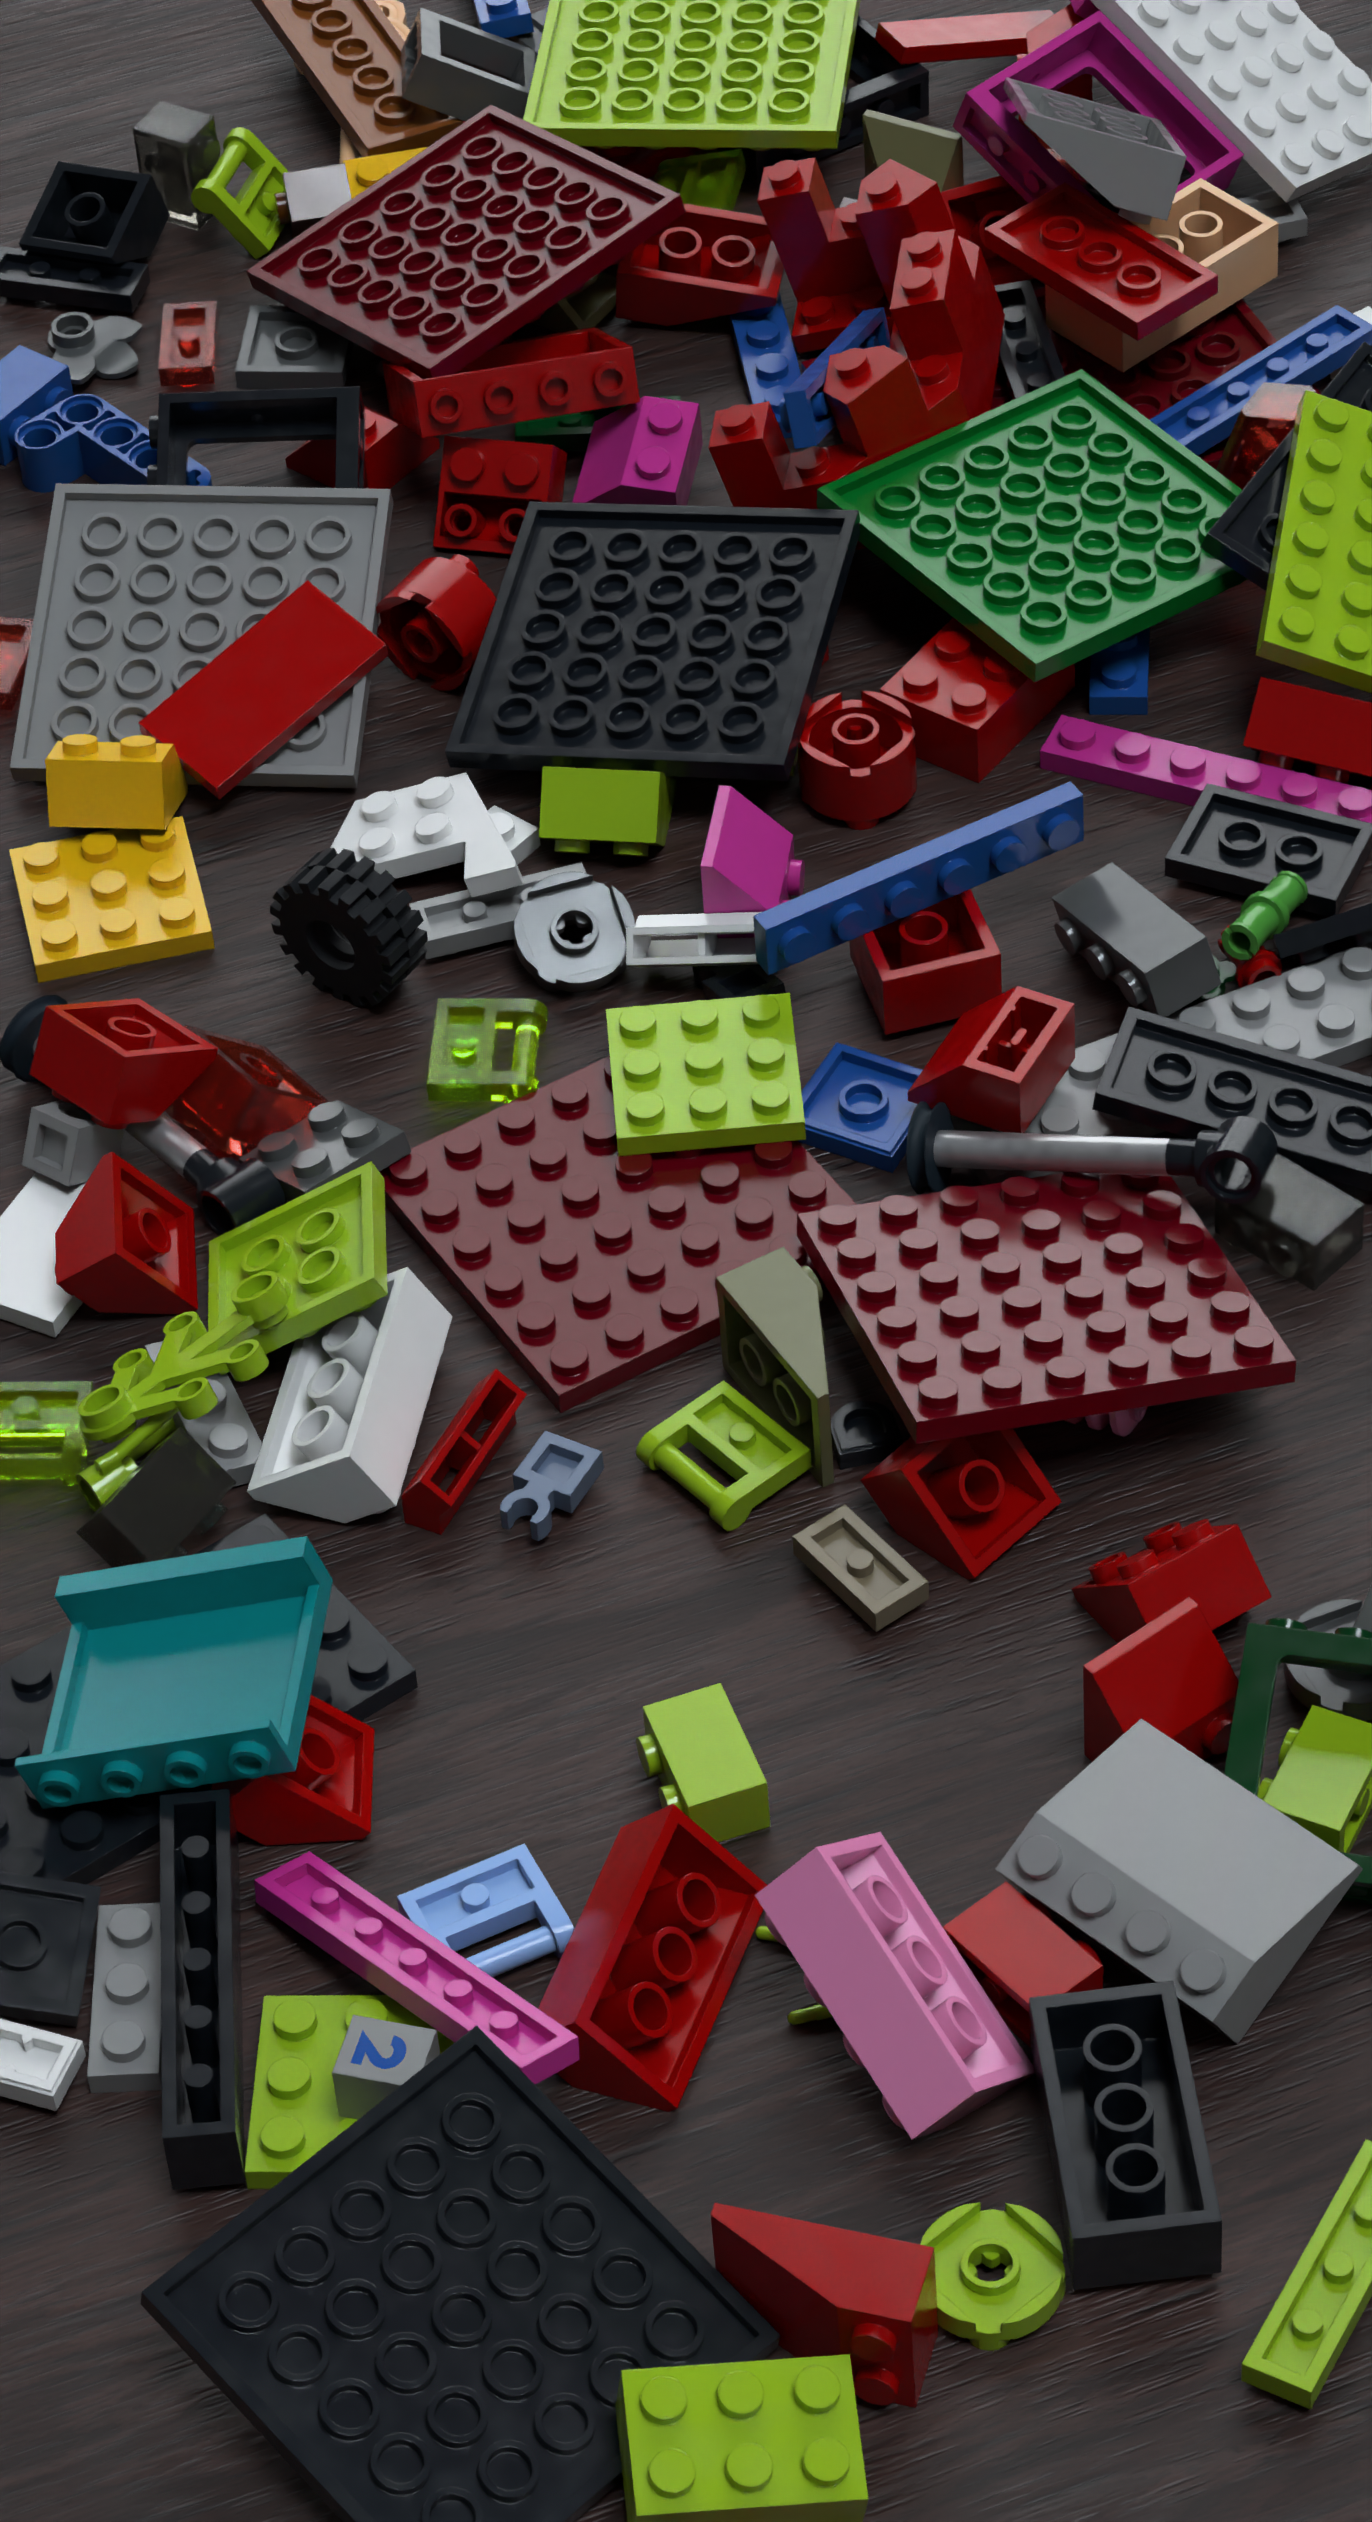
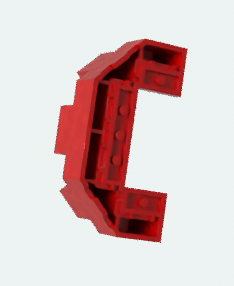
M815 157L798 161L784 160L773 166L764 167L757 202L798 302L791 336L797 352L803 353L827 348L863 310L881 307L885 309L891 341L889 348L884 345L865 349L852 348L829 356L823 392L844 444L810 447L803 451L790 453L771 404L768 401L751 405L739 404L728 409L716 411L708 448L733 507L818 509L816 507L818 488L991 410L1005 314L980 246L957 235L937 182L889 159L861 180L857 202L835 209ZM858 541L855 550L865 549L866 547Z

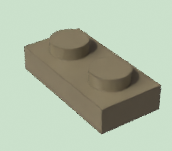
M846 1504L792 1536L793 1554L876 1632L929 1600L928 1581Z

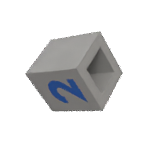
M353 2015L332 2071L339 2116L353 2119L361 2118L439 2056L440 2049L437 2030Z

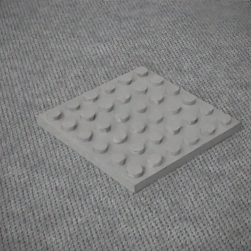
M56 483L10 762V770L14 781H46L45 759L57 741H62L66 736L90 734L96 736L98 742H120L125 737L142 735L138 723L307 580L373 634L377 635L379 613L377 614L376 606L381 601L393 510L391 489ZM372 670L236 786L357 788ZM184 770L188 785H201Z

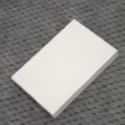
M36 1172L0 1216V1319L56 1338L83 1304L81 1300L66 1293L56 1284L54 1268L56 1264L55 1232L86 1182L68 1187Z

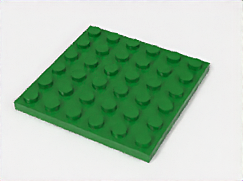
M1082 369L817 489L816 507L818 509L858 510L860 515V536L858 541L1034 683L1248 580L1200 548L1209 530L1236 499L1242 489Z

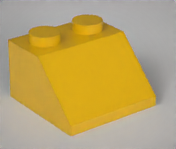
M90 734L69 735L64 737L62 741H57L45 759L49 827L165 830L188 793V784L174 744L156 743V739L150 736L136 735L125 737L120 742H98V738Z

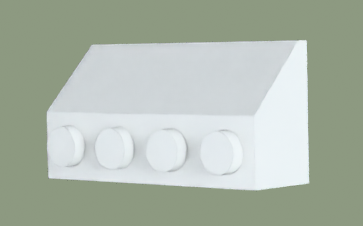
M408 1267L387 1274L388 1295L378 1299L370 1308L360 1312H352L323 1326L316 1334L308 1338H298L295 1340L247 1492L254 1500L341 1523H348L371 1514H380L397 1506L453 1317Z

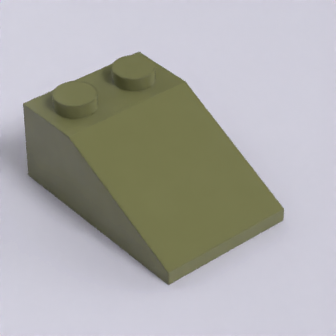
M781 1247L716 1277L723 1368L755 1406L811 1450L812 1467L809 1469V1472L824 1488L834 1483L829 1390L824 1353L826 1339L821 1326L819 1302L823 1299V1292L819 1280L812 1269L808 1266L801 1267L784 1247Z

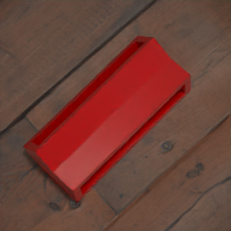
M498 1369L493 1370L477 1383L402 1493L401 1499L405 1523L442 1535L515 1426V1412L527 1394ZM484 1419L492 1421L479 1442L472 1438ZM451 1467L460 1470L445 1492L438 1487Z

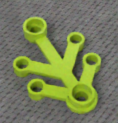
M263 1271L241 1281L231 1292V1300L237 1310L208 1332L199 1315L194 1311L184 1312L173 1317L163 1328L165 1338L155 1363L152 1361L147 1350L143 1348L131 1350L119 1357L112 1367L115 1374L111 1384L94 1390L78 1406V1413L81 1417L79 1428L84 1437L91 1441L115 1442L126 1437L134 1430L136 1420L177 1408L184 1419L192 1420L209 1413L218 1403V1398L205 1377L229 1370L234 1380L241 1382L261 1374L269 1365V1360L258 1340H244L231 1348L216 1351L251 1325L255 1329H267L278 1324L288 1314L286 1304L289 1296L278 1275L273 1271ZM181 1384V1385H180L179 1387H177V1388H173V1389H169V1390L163 1391V1390L166 1389V1388H169V1387H172V1386H176V1385Z

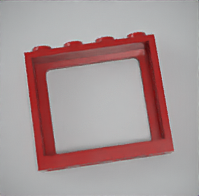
M595 327L502 342L496 349L482 354L462 368L458 374L422 379L403 366L394 365L389 361H382L390 416L421 438L640 402L633 347Z

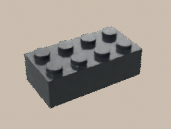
M1174 1980L1030 1997V2050L1073 2290L1220 2273L1222 2264V2218Z

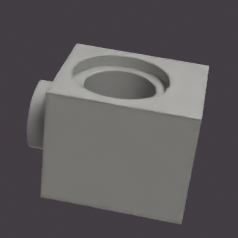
M62 1100L31 1107L22 1166L68 1187L87 1182L102 1156L114 1152L120 1157L124 1129L115 1130L99 1126L91 1120L90 1113L74 1103Z

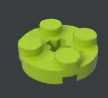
M981 2202L964 2204L939 2217L922 2237L920 2245L934 2247L938 2324L954 2335L969 2339L970 2343L978 2349L986 2351L999 2350L1005 2347L1011 2339H1018L1035 2331L1051 2318L1064 2298L1066 2273L1061 2241L1051 2225L1030 2209L1020 2205L1005 2203V2211L996 2209L981 2211ZM983 2263L989 2268H994L1002 2263L1007 2267L1004 2270V2278L997 2281H984L978 2278V2271L975 2266Z

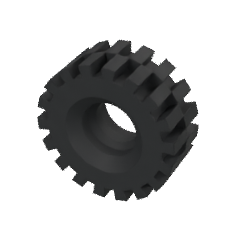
M327 848L321 854L317 852L272 897L275 901L270 905V914L276 917L271 923L274 934L284 936L285 940L279 944L285 955L293 954L298 962L294 967L302 975L308 971L315 978L312 984L323 992L329 987L333 990V997L344 1001L350 996L353 1006L363 1007L367 1002L373 1006L385 999L425 957L427 949L422 946L428 941L427 931L417 928L424 920L419 910H410L407 904L412 900L411 896L405 889L398 892L391 883L395 878L387 870L380 875L374 870L375 862L366 856L358 862L356 861L354 851L343 849L337 854L335 848Z

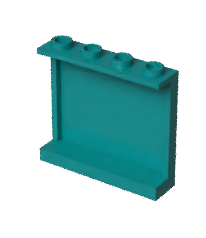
M307 1536L59 1576L55 1599L72 1625L42 1754L16 1758L14 1765L43 1809L67 1807L79 1803L132 1797L146 1793L193 1788L206 1784L259 1778L266 1775L296 1771L333 1583L332 1577Z

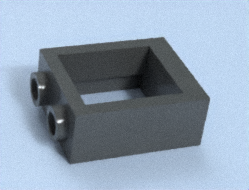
M420 7L401 50L402 98L465 122L489 105L498 107L523 119L536 64L535 50Z

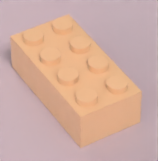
M1200 178L1175 193L1167 221L1152 217L1150 224L1130 222L1218 275V293L1136 341L1045 284L1046 325L1119 371L1125 372L1278 276L1279 223Z

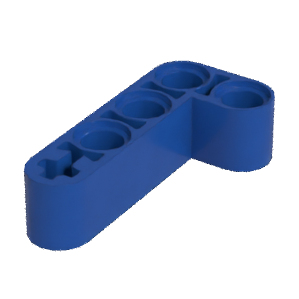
M78 394L64 399L23 423L14 434L23 485L34 492L55 491L56 483L69 484L84 474L99 484L147 485L148 465H157V449H151L149 429L93 394ZM188 456L187 486H212L210 471Z

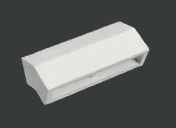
M761 912L639 915L634 927H626V966L646 968L758 965L756 961L755 938L718 939L717 934L754 933L753 916ZM698 935V939L651 940L650 937Z

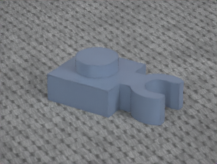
M544 1431L513 1473L514 1491L509 1493L500 1505L502 1528L509 1530L519 1517L530 1515L532 1516L530 1520L532 1539L540 1541L545 1538L552 1528L551 1512L554 1508L573 1513L604 1470L602 1451Z

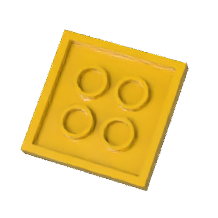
M183 816L172 818L165 830L117 828L9 849L38 983L215 948L212 929Z

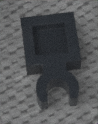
M759 964L692 966L695 984L704 991L705 1000L786 993L784 982L774 974L768 975Z

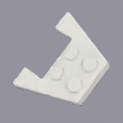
M466 772L449 777L430 778L422 784L391 792L379 791L369 795L367 798L355 800L330 847L335 848L337 854L343 849L354 851L356 861L358 862L366 856L375 862L374 870L381 875L387 870L395 879L465 862L464 881L471 897L523 885V878L514 857Z

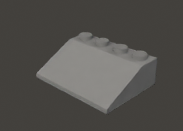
M1006 77L1003 88L1024 123L1114 207L1119 208V216L1141 224H1150L1152 217L1167 221L1187 156L1159 119Z
M1143 1719L1137 1721L1035 1813L995 1868L996 1871L1024 1895L1038 1900L1051 1914L1149 1983L1174 1980L1178 2003L1236 2044L1243 2038L1363 1870L1360 1865Z

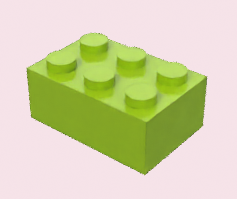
M850 2354L621 2370L615 2408L627 2522H863L868 2503V2491Z

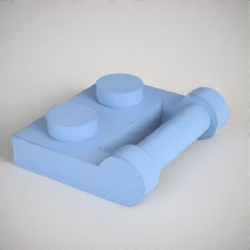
M521 1844L397 1896L399 1913L455 1952L537 1918L542 1927L466 1958L491 1977L503 1974L553 1952L558 1958L561 1957L574 1931L571 1920L525 1844Z

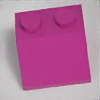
M643 396L640 398L639 403L628 404L595 421L572 503L687 506L703 445L699 403Z
M719 785L700 865L704 913L763 912L791 900L792 895L801 896L804 888L805 864L804 860L795 859L793 834L733 787ZM754 933L717 934L718 939L755 938Z

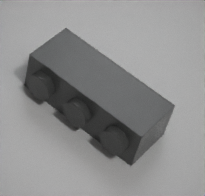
M1113 862L1052 897L1059 918V922L1054 925V928L1063 947L1071 955L1079 953L1084 957L1101 980L1105 981L1109 978L1118 985L1122 994L1131 1005L1137 1006L1141 1004L1150 1013L1168 1017L1221 985L1207 937Z

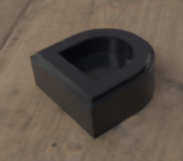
M867 1400L854 1401L839 1408L831 1419L832 1447L840 1470L881 1462L903 1444V1439L893 1413L880 1403Z

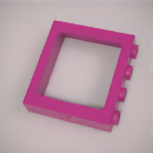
M1100 10L968 91L953 123V127L1027 203L1032 202L1064 182L1096 202L1098 201L1015 118L1019 113L1003 88L1006 77L1056 91L1082 74H1091L1128 111L1159 119L1187 156L1184 167L1190 172L1191 177L1178 185L1176 193L1200 178L1222 191L1229 187L1244 156Z

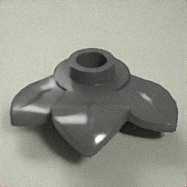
M68 312L56 317L51 323V330L47 336L48 347L54 354L52 359L69 366L72 384H83L94 373L104 379H119L133 374L139 368L137 354L128 345V342L137 337L143 327L139 322L126 317L108 316L93 321L85 313Z

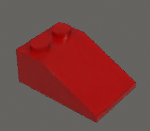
M683 203L686 210L685 214L670 223L661 234L650 237L627 253L626 257L619 262L617 269L616 318L664 326L776 306L785 272L763 216Z
M714 2203L711 2212L715 2268L781 2335L778 2345L796 2358L850 2354L855 2395L866 2402L876 2405L895 2403L916 2408L938 2336L934 2247Z

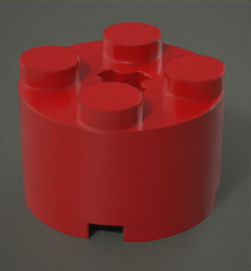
M455 554L450 559L430 557L421 561L377 604L376 612L377 614L380 613L381 620L377 627V637L386 643L388 657L404 674L413 680L419 674L436 680L431 688L438 691H450L460 686L471 675L497 598L479 577L476 565L466 556Z
M861 691V699L843 701L841 692L823 697L810 705L798 745L799 783L802 801L827 817L845 821L848 827L855 830L870 829L878 824L879 818L892 814L903 807L917 790L915 731L909 710L895 698L874 691Z

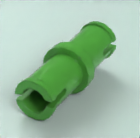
M1281 871L1277 874L1278 877L1275 876L1263 891L1251 894L1241 906L1240 916L1222 933L1221 940L1226 952L1238 960L1251 959L1267 939H1274L1273 935L1282 933L1289 924L1290 914L1307 898L1308 889L1303 878L1291 871Z

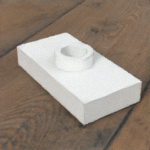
M0 2018V2096L57 2111L86 2057L83 2041Z

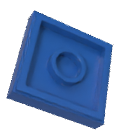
M836 1042L801 1091L806 1140L798 1141L893 1173L906 1154L909 1123L914 1108L918 1105L908 1101V1090L923 1070Z

